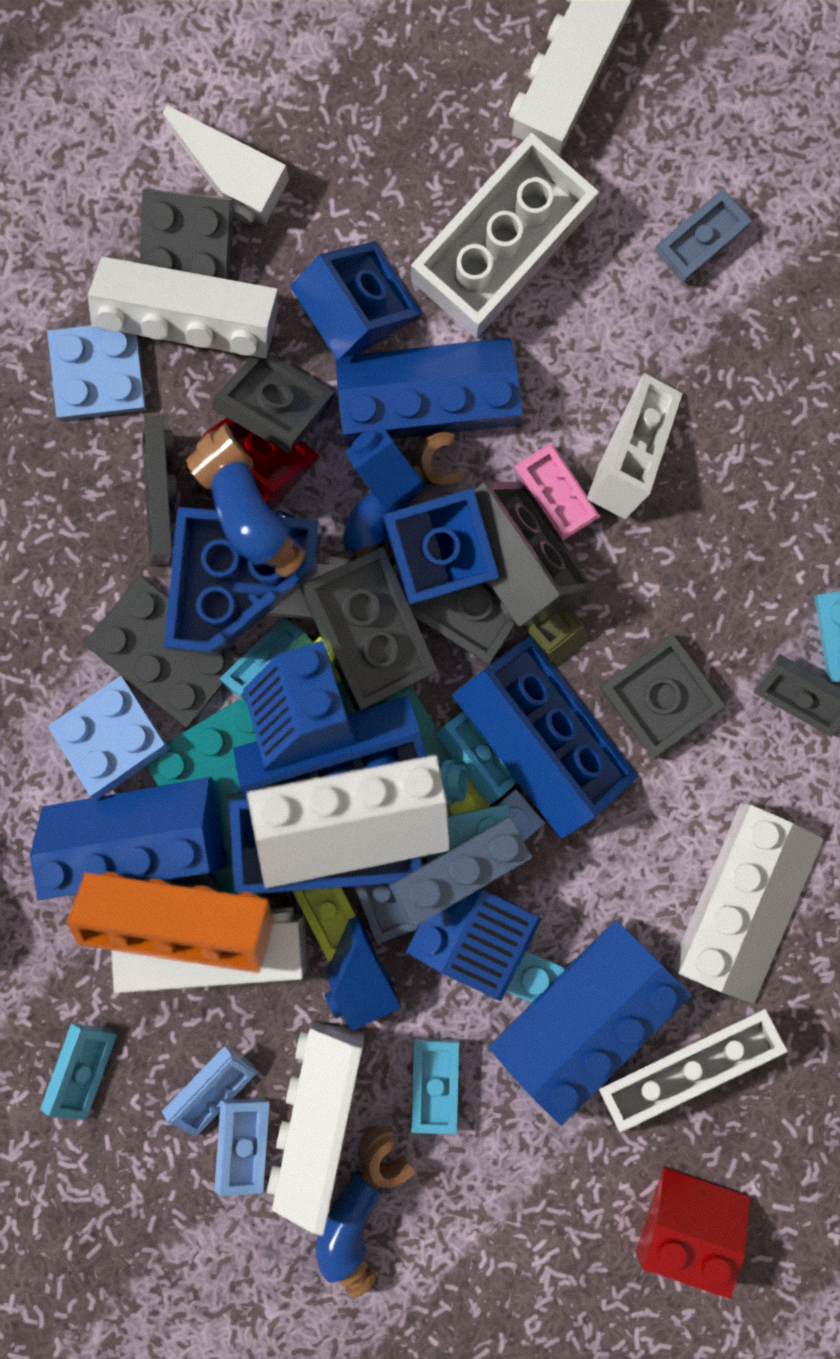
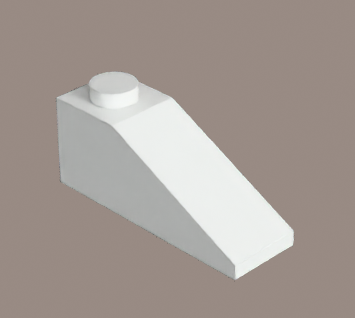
M167 105L163 115L170 131L219 197L234 198L233 217L248 225H251L254 220L266 225L289 181L286 165Z
M646 373L643 374L598 465L587 500L626 519L650 495L683 393Z

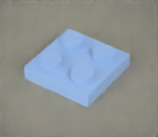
M91 325L47 330L57 419L68 420L147 410L139 335L108 331L91 327Z
M122 675L48 725L49 730L87 793L96 801L170 750V747L136 693Z

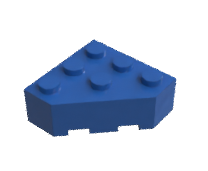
M178 507L164 648L173 651L218 655L295 592L299 588L298 585L307 582L317 574L322 531L319 521L280 517L290 527L288 536L293 540V546L298 545L305 551V557L300 566L289 576L281 577L275 571L276 566L270 567L266 563L254 565L233 549L221 527L216 510Z

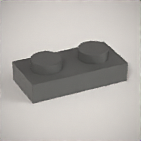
M779 654L758 681L754 693L832 737L840 728V688Z

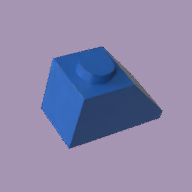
M382 425L374 431H366L358 436L353 442L352 447L345 451L355 470L384 509L422 483L397 444Z
M358 916L349 919L326 972L331 991L325 993V998L334 1017L343 1016L350 1030L354 1031L400 1009L401 1006L394 985Z

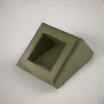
M567 608L560 610L538 624L523 626L556 667L590 641L584 626Z

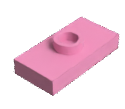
M552 442L514 466L513 469L562 542L599 519L600 515L591 501L587 500V495Z

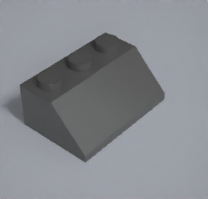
M483 482L474 490L499 578L486 581L485 583L492 586L500 598V607L510 621L516 623L518 627L538 624L595 590L522 482Z

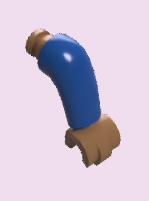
M224 423L217 431L210 430L197 442V449L187 457L186 461L191 473L204 488L212 489L217 516L233 549L254 565L266 563L270 567L276 566L275 571L281 577L289 576L302 563L305 551L298 545L293 546L294 542L288 536L290 531L289 525L277 516L264 501L251 472L253 459L244 453L243 448L234 439L227 424Z
M448 432L433 433L419 442L413 450L411 466L422 483L388 508L384 509L372 491L354 506L345 522L343 541L346 552L355 551L357 558L376 548L383 547L387 554L388 549L385 541L389 540L382 518L383 514L407 507L426 489V483L450 485L463 481L461 471H451L441 475L432 466L433 453L439 447L451 448L455 440V434Z
M376 1126L367 1130L361 1137L358 1145V1157L365 1170L363 1172L357 1171L341 1192L327 1214L323 1236L318 1235L315 1245L317 1264L322 1276L329 1283L339 1282L340 1285L346 1286L345 1290L351 1298H357L365 1294L376 1280V1274L370 1267L367 1268V1262L364 1260L366 1247L362 1243V1233L383 1193L380 1187H397L416 1173L403 1155L389 1165H380L383 1157L394 1149L395 1137L391 1126Z

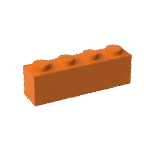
M85 872L67 920L77 945L260 973L274 924L268 899H262L253 893L242 892L234 895L216 892L206 886H194L192 888L174 886L159 879H149L147 881L126 879L122 875L113 872H105L102 875Z

